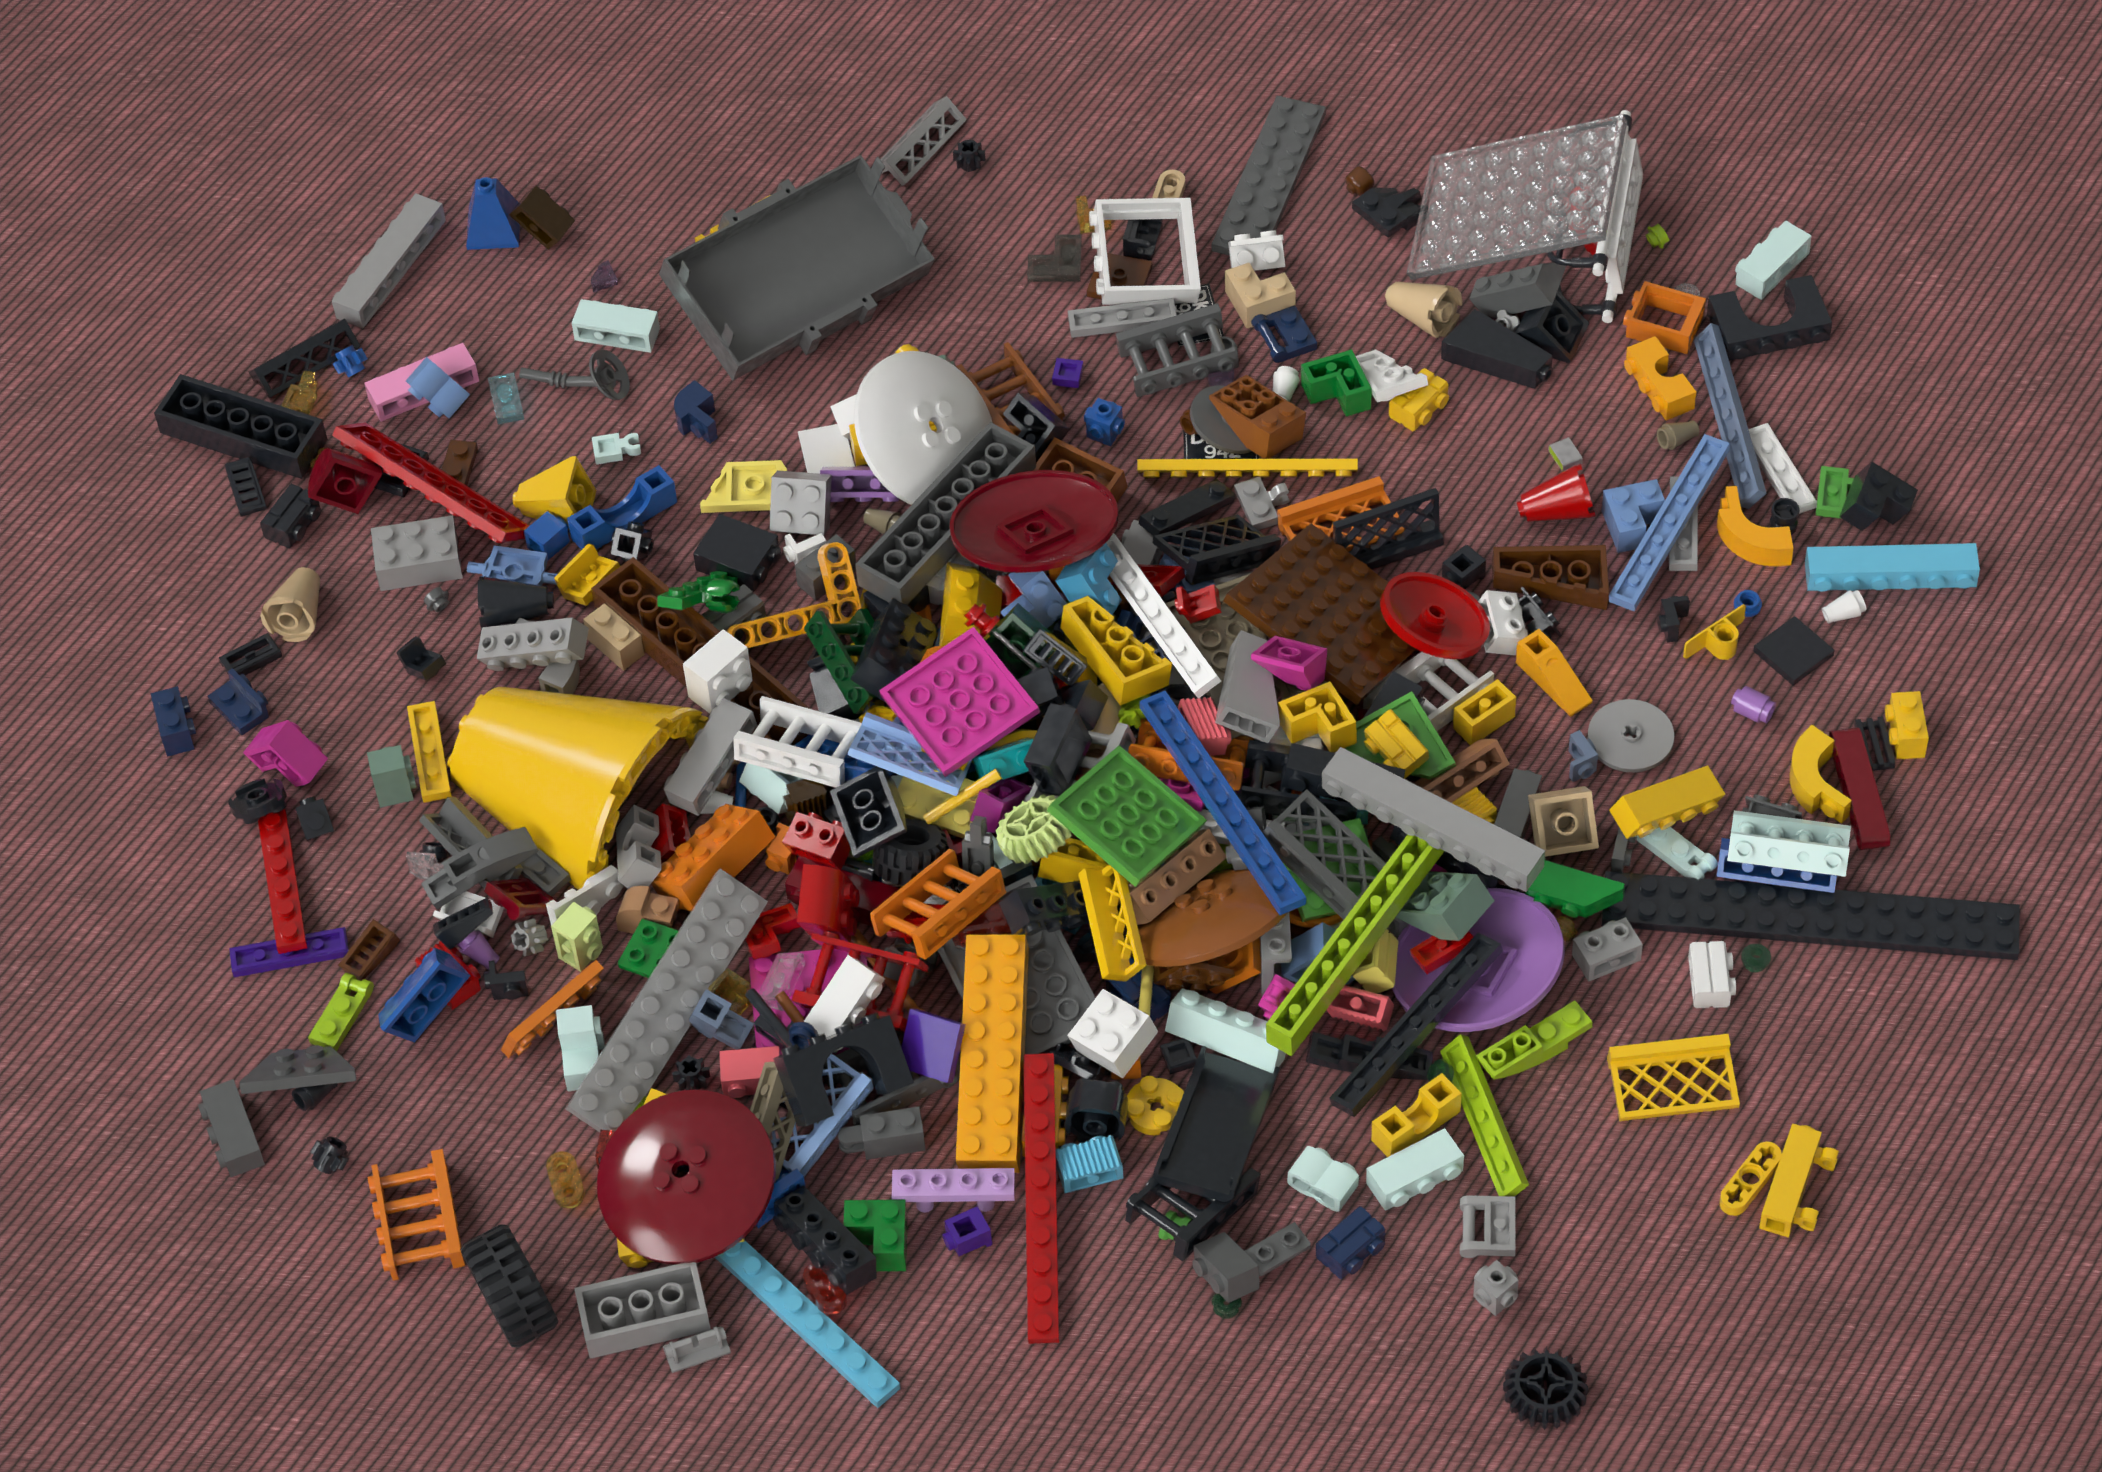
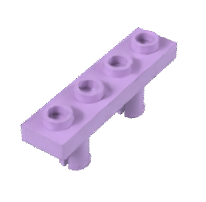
M1015 1169L892 1170V1200L905 1199L906 1202H916L917 1209L920 1212L931 1211L934 1207V1202L977 1201L979 1210L987 1212L994 1208L995 1201H1015Z

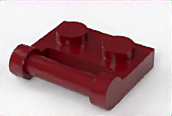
M528 878L488 881L484 890L487 895L493 898V902L496 905L507 909V915L511 920H519L524 918V916L541 914L549 917L546 904L555 900Z

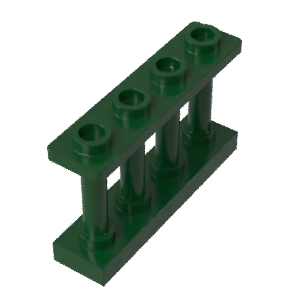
M858 609L848 623L830 624L823 611H816L805 625L804 630L854 714H859L870 700H881L850 680L855 669V664L850 656L861 655L875 621L868 609ZM837 635H849L855 645H843Z

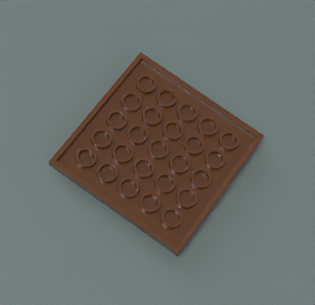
M1312 523L1230 590L1223 602L1270 638L1279 636L1327 648L1324 680L1326 682L1330 681L1336 690L1355 705L1362 702L1393 671H1396L1418 651V649L1407 644L1397 636L1388 626L1382 615L1380 599L1388 581L1350 554L1343 546L1336 544L1334 540Z

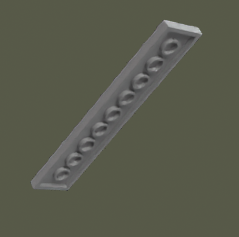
M722 869L715 873L565 1108L567 1111L608 1139H611L621 1123L640 1106L691 1025L689 1018L706 989L710 992L713 990L768 903L767 900Z

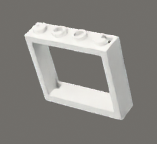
M1191 198L1096 199L1094 211L1089 212V223L1095 229V233H1092V248L1097 249V256H1094V270L1099 272L1100 279L1096 281L1097 295L1102 297V305H1118L1174 298V303H1197L1201 287ZM1177 219L1185 285L1111 286L1104 220Z

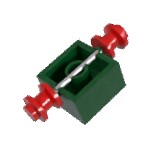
M975 603L965 613L964 617L967 620L964 624L967 627L975 625L980 630L979 634L1015 679L1027 676L1030 671L1036 668H1044L1026 654L1023 648L1040 627L1051 635L1053 634L1019 603L999 623L1000 617L998 615L990 617L985 612L987 605L984 603L980 606ZM1043 640L1036 651L1040 653L1048 642ZM1053 647L1046 657L1049 658L1056 648ZM1056 677L1060 689L1066 686L1063 681Z

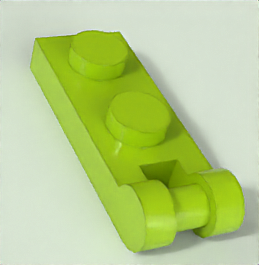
M345 973L340 980L338 989L308 1036L310 1044L322 1047L331 1046L337 1052L371 996L374 983L366 979L362 981L357 980L355 975ZM352 990L357 992L355 997L349 996Z

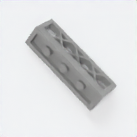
M947 96L934 102L880 159L885 165L882 173L889 170L902 186L905 185L967 120ZM947 110L956 119L953 125L944 124V113ZM930 128L938 129V141H929ZM915 144L923 145L924 156L922 158L914 157L913 146ZM900 160L908 161V173L905 176L896 166Z

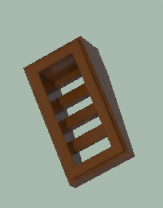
M373 919L338 966L362 981L396 947L400 939L394 932ZM377 936L383 938L381 943L375 940ZM370 944L376 947L374 952L367 948ZM362 952L370 957L367 961L359 956ZM354 960L363 966L360 970L351 965Z

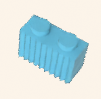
M1111 1135L1108 1137L1096 1136L1091 1138L1089 1142L1086 1141L1078 1145L1068 1143L1061 1146L1060 1149H1056V1168L1064 1193L1123 1179V1165L1114 1138Z

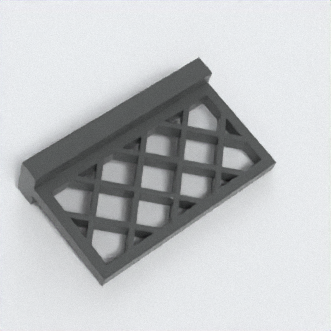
M1307 789L1262 832L1281 861L1343 920L1367 890V883H1372L1376 878L1374 876H1366L1365 864L1373 865L1379 871L1386 864ZM1304 801L1314 809V816L1301 815L1300 804ZM1283 821H1295L1297 833H1289L1281 823ZM1302 822L1315 823L1316 835L1303 834ZM1322 824H1330L1335 829L1336 836L1323 835ZM1304 841L1317 842L1318 853H1311L1306 849ZM1323 842L1337 843L1338 855L1325 854ZM1343 844H1351L1357 850V857L1344 856ZM1325 861L1339 862L1340 874L1332 873L1326 867ZM1345 863H1357L1359 875L1346 874ZM1347 881L1360 882L1361 894L1358 897L1348 888Z

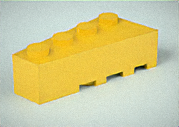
M1086 596L1063 605L1060 628L1079 653L1086 657L1089 666L1120 706L1169 686L1172 662L1167 658L1161 659L1154 653L1155 649L1148 643L1142 644L1133 636V631L1126 626L1122 627L1114 621V616L1093 599Z

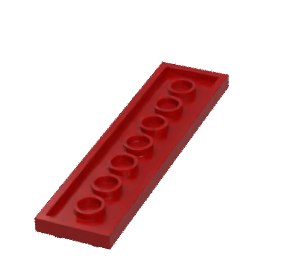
M357 423L335 427L332 436L340 440V444L343 447L361 453V457L364 460L383 467V472L399 477L404 481L403 484L424 493V497L427 500L440 503L446 507L448 513L464 518L470 527L483 530L489 534L488 537L492 541L504 543L525 539L524 530L530 525L369 424Z

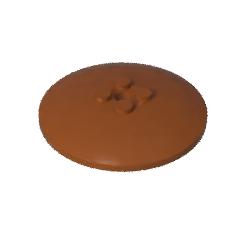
M1231 868L1204 876L1183 895L1178 896L1170 906L1152 921L1138 925V931L1147 965L1159 967L1183 966L1225 955L1251 943L1271 930L1287 913L1283 915L1278 914L1249 869L1233 870Z

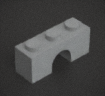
M636 805L631 807L616 827L618 882L628 889L634 886H649L662 870L661 852L651 847L659 835V817Z

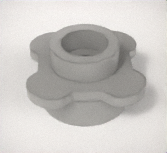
M1500 310L1497 313L1498 318L1496 322L1503 326L1506 323V328L1516 332L1520 324L1519 318L1514 315H1508L1506 310Z

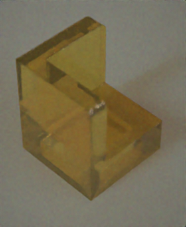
M1086 195L1076 197V215L1080 234L1095 232L1094 226H1090L1089 212L1094 211V208H1088ZM1104 220L1105 230H1111V220Z
M729 968L708 988L710 992L732 1003L729 1010L738 1015H741L751 1004L745 996L746 992L751 989L750 983Z

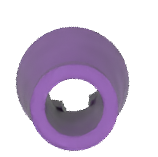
M474 930L457 944L460 948L459 952L480 963L488 970L489 961L495 960L496 964L500 958L480 930Z

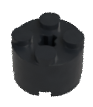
M1086 1078L1078 1079L1068 1096L1065 1119L1066 1132L1069 1135L1073 1133L1077 1136V1141L1080 1143L1089 1142L1091 1138L1096 1136L1108 1137L1109 1135L1113 1136L1114 1139L1118 1138L1119 1141L1125 1133L1128 1110V1097L1123 1091V1085L1116 1081L1105 1082L1091 1081Z

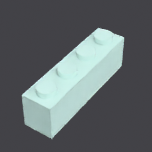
M1183 988L1170 1003L1165 1031L1270 1073L1274 1072L1276 1066L1279 1067L1286 1055L1285 1052L1266 1042V1023L1268 1021L1255 1017L1249 1012L1237 1010L1221 1001H1214L1199 995L1195 991Z

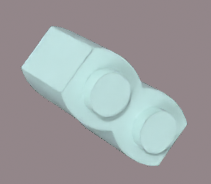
M1311 1146L1305 1148L1288 1171L1287 1183L1306 1196L1313 1197L1320 1204L1336 1212L1342 1209L1358 1187L1359 1175L1352 1165L1346 1162L1334 1161L1324 1149Z

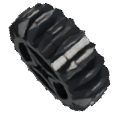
M1547 1346L1544 1348L1543 1353H1539L1533 1348L1531 1356L1522 1352L1519 1361L1513 1359L1511 1369H1507L1505 1372L1506 1380L1503 1382L1504 1400L1507 1404H1510L1511 1414L1519 1413L1518 1419L1520 1422L1527 1418L1530 1419L1529 1425L1531 1428L1537 1422L1542 1423L1541 1426L1544 1430L1548 1427V1423H1552L1558 1429L1560 1427V1420L1569 1425L1572 1421V1416L1578 1417L1581 1413V1407L1586 1405L1587 1398L1585 1396L1588 1394V1386L1585 1384L1587 1376L1581 1372L1580 1362L1572 1364L1573 1358L1571 1354L1564 1358L1561 1357L1562 1352L1560 1349L1555 1354H1551ZM1544 1380L1547 1381V1388H1549L1547 1396L1544 1395L1545 1389L1542 1388L1544 1387ZM1561 1400V1402H1558V1403H1556V1404H1552V1403L1555 1402V1401Z

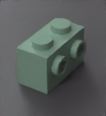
M401 745L367 752L371 776L380 808L413 801L412 789L417 788L410 757L409 755L403 756Z

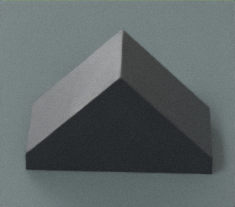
M1090 679L1074 683L1073 686H1063L1060 691L1065 704L1075 707L1087 730L1092 731L1107 702L1108 696Z

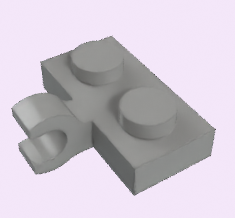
M1260 476L1234 484L1236 496L1248 522L1253 527L1261 530L1278 524V515L1274 506L1290 502L1287 496L1289 490L1285 483L1274 486L1269 492L1266 491Z

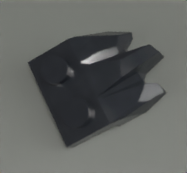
M1395 187L1371 188L1352 201V209L1388 238L1401 228H1404L1406 231L1410 230L1420 223L1428 213V209L1424 206L1417 205L1421 199V194L1415 188L1402 192Z

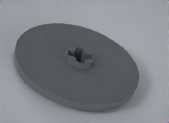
M1211 386L1201 390L1195 396L1190 407L1191 422L1201 438L1211 446L1224 452L1233 454L1252 452L1245 447L1209 399V395L1225 386Z

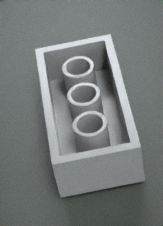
M696 1262L680 1263L574 1288L590 1359L711 1330Z

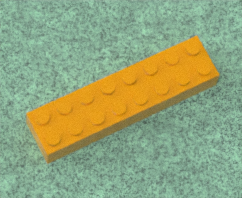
M966 935L962 1023L966 1025L961 1043L956 1144V1163L958 1169L1014 1168L1015 1173H1020L1029 946L1026 935Z

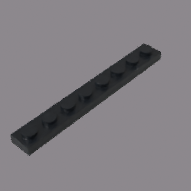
M1477 933L1330 1096L1329 1099L1332 1106L1355 1117L1503 952L1501 943Z

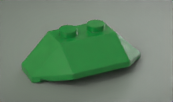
M1545 860L1544 868L1527 892L1524 891V893L1534 898L1533 901L1542 903L1548 909L1551 907L1561 910L1563 914L1569 917L1581 916L1586 918L1622 901L1625 896V884Z

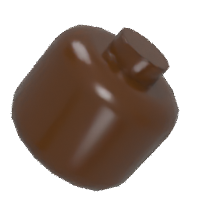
M1361 166L1355 167L1345 178L1346 189L1352 195L1356 193L1361 196L1370 190L1375 183L1371 174Z

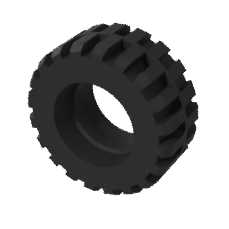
M499 1224L463 1244L460 1251L511 1347L520 1348L557 1326L558 1319L508 1225Z

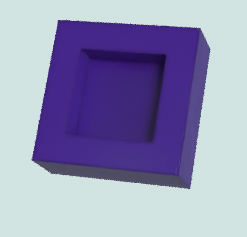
M1057 358L1052 376V385L1079 388L1084 369L1083 361Z

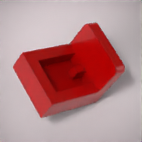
M1214 584L1189 594L1182 586L1176 588L1177 599L1174 601L1176 610L1179 615H1184L1191 624L1222 613L1219 590Z

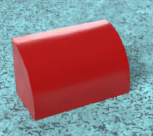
M663 803L653 812V814L659 817V835L651 845L652 848L661 852V864L666 862L675 853L678 846L690 839L686 810Z

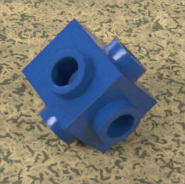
M1097 398L1093 406H1089L1084 414L1087 438L1108 446L1113 444L1125 425L1122 407L1114 402Z

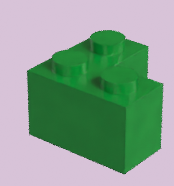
M1352 349L1301 364V386L1310 404L1336 397L1346 417L1371 409L1372 388Z
M844 1200L843 1225L863 1245H873L877 1272L906 1271L908 1225L906 1200Z

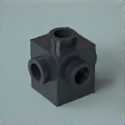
M633 521L616 527L612 537L611 554L620 556L621 560L626 562L632 557L637 560L647 558L654 546V540L652 539L653 531L644 529V524Z

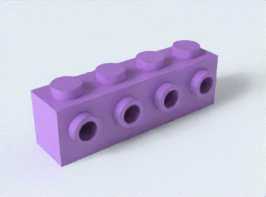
M869 466L822 467L820 470V474L832 475L831 502L844 501V498H855V501L868 502L872 501L873 497H882L883 501L886 502L899 501V498L892 494L877 479Z

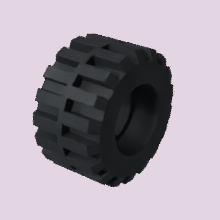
M905 818L907 832L873 849L872 868L875 870V874L882 877V880L904 886L946 852V834L944 831H941L939 826L928 825L926 821L921 819Z

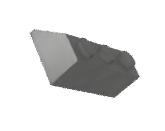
M1543 263L1479 278L1475 282L1469 299L1481 313L1491 319L1497 318V313L1500 310H1506L1508 315L1552 305L1566 266L1556 263Z

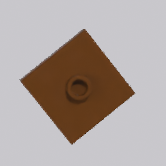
M1107 253L1111 286H1146L1152 270V261ZM1094 270L1087 288V297L1102 300L1101 295H1097L1096 281L1100 279L1099 272Z

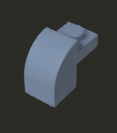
M706 989L691 1014L689 1022L696 1030L709 1039L714 1037L735 1050L740 1049L754 1023L729 1010L732 1003Z

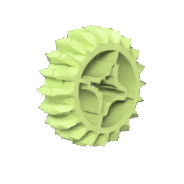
M1043 794L1037 799L1033 796L1027 802L1022 800V804L1017 807L1013 806L1011 812L1004 814L1005 819L998 822L999 827L996 829L998 846L1009 860H1014L1016 864L1022 861L1028 864L1031 860L1037 863L1040 858H1048L1050 853L1057 852L1059 846L1066 845L1065 840L1072 836L1071 831L1047 811L1050 804L1056 800L1054 795L1046 797Z

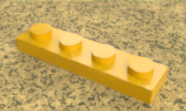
M435 701L407 706L423 803L452 797Z

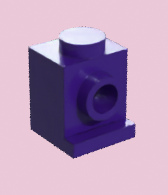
M978 1206L944 1221L946 1233L942 1234L944 1243L949 1251L955 1249L958 1256L984 1245L986 1247L992 1245L991 1230Z

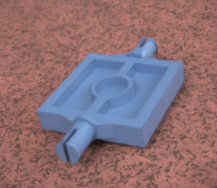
M494 545L492 553L485 563L469 561L467 564V573H477L487 577L540 586L543 583L557 585L554 580L557 574L545 572L548 562V555L545 552Z

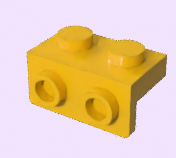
M587 544L555 576L554 580L564 599L587 606L593 601L591 588L618 569L620 565L617 561L599 556L594 545Z

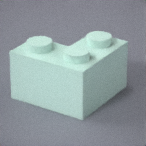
M592 1005L556 1010L558 1036L562 1049L567 1091H575L579 1088L600 1055V1050H603L605 1047L600 1016L594 1017Z

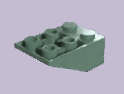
M1429 871L1396 918L1441 940L1460 941L1495 900L1477 874Z

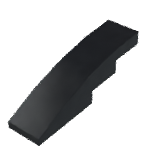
M1313 1031L1309 1037L1306 1062L1335 1070L1353 1072L1383 1038L1377 1036L1374 1041H1369L1344 1034L1342 1039ZM1416 1048L1390 1078L1429 1080L1433 1052Z

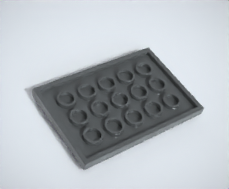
M1032 874L1005 887L1006 894L938 949L962 1000L964 994L966 935H1013L999 903L1016 889L1037 887ZM1060 929L1048 933L1047 930H1042L1034 935L1026 936L1029 946L1025 1054H1048L1050 1051L1056 1050L1059 1043H1071L1067 1035L1095 1000V996Z

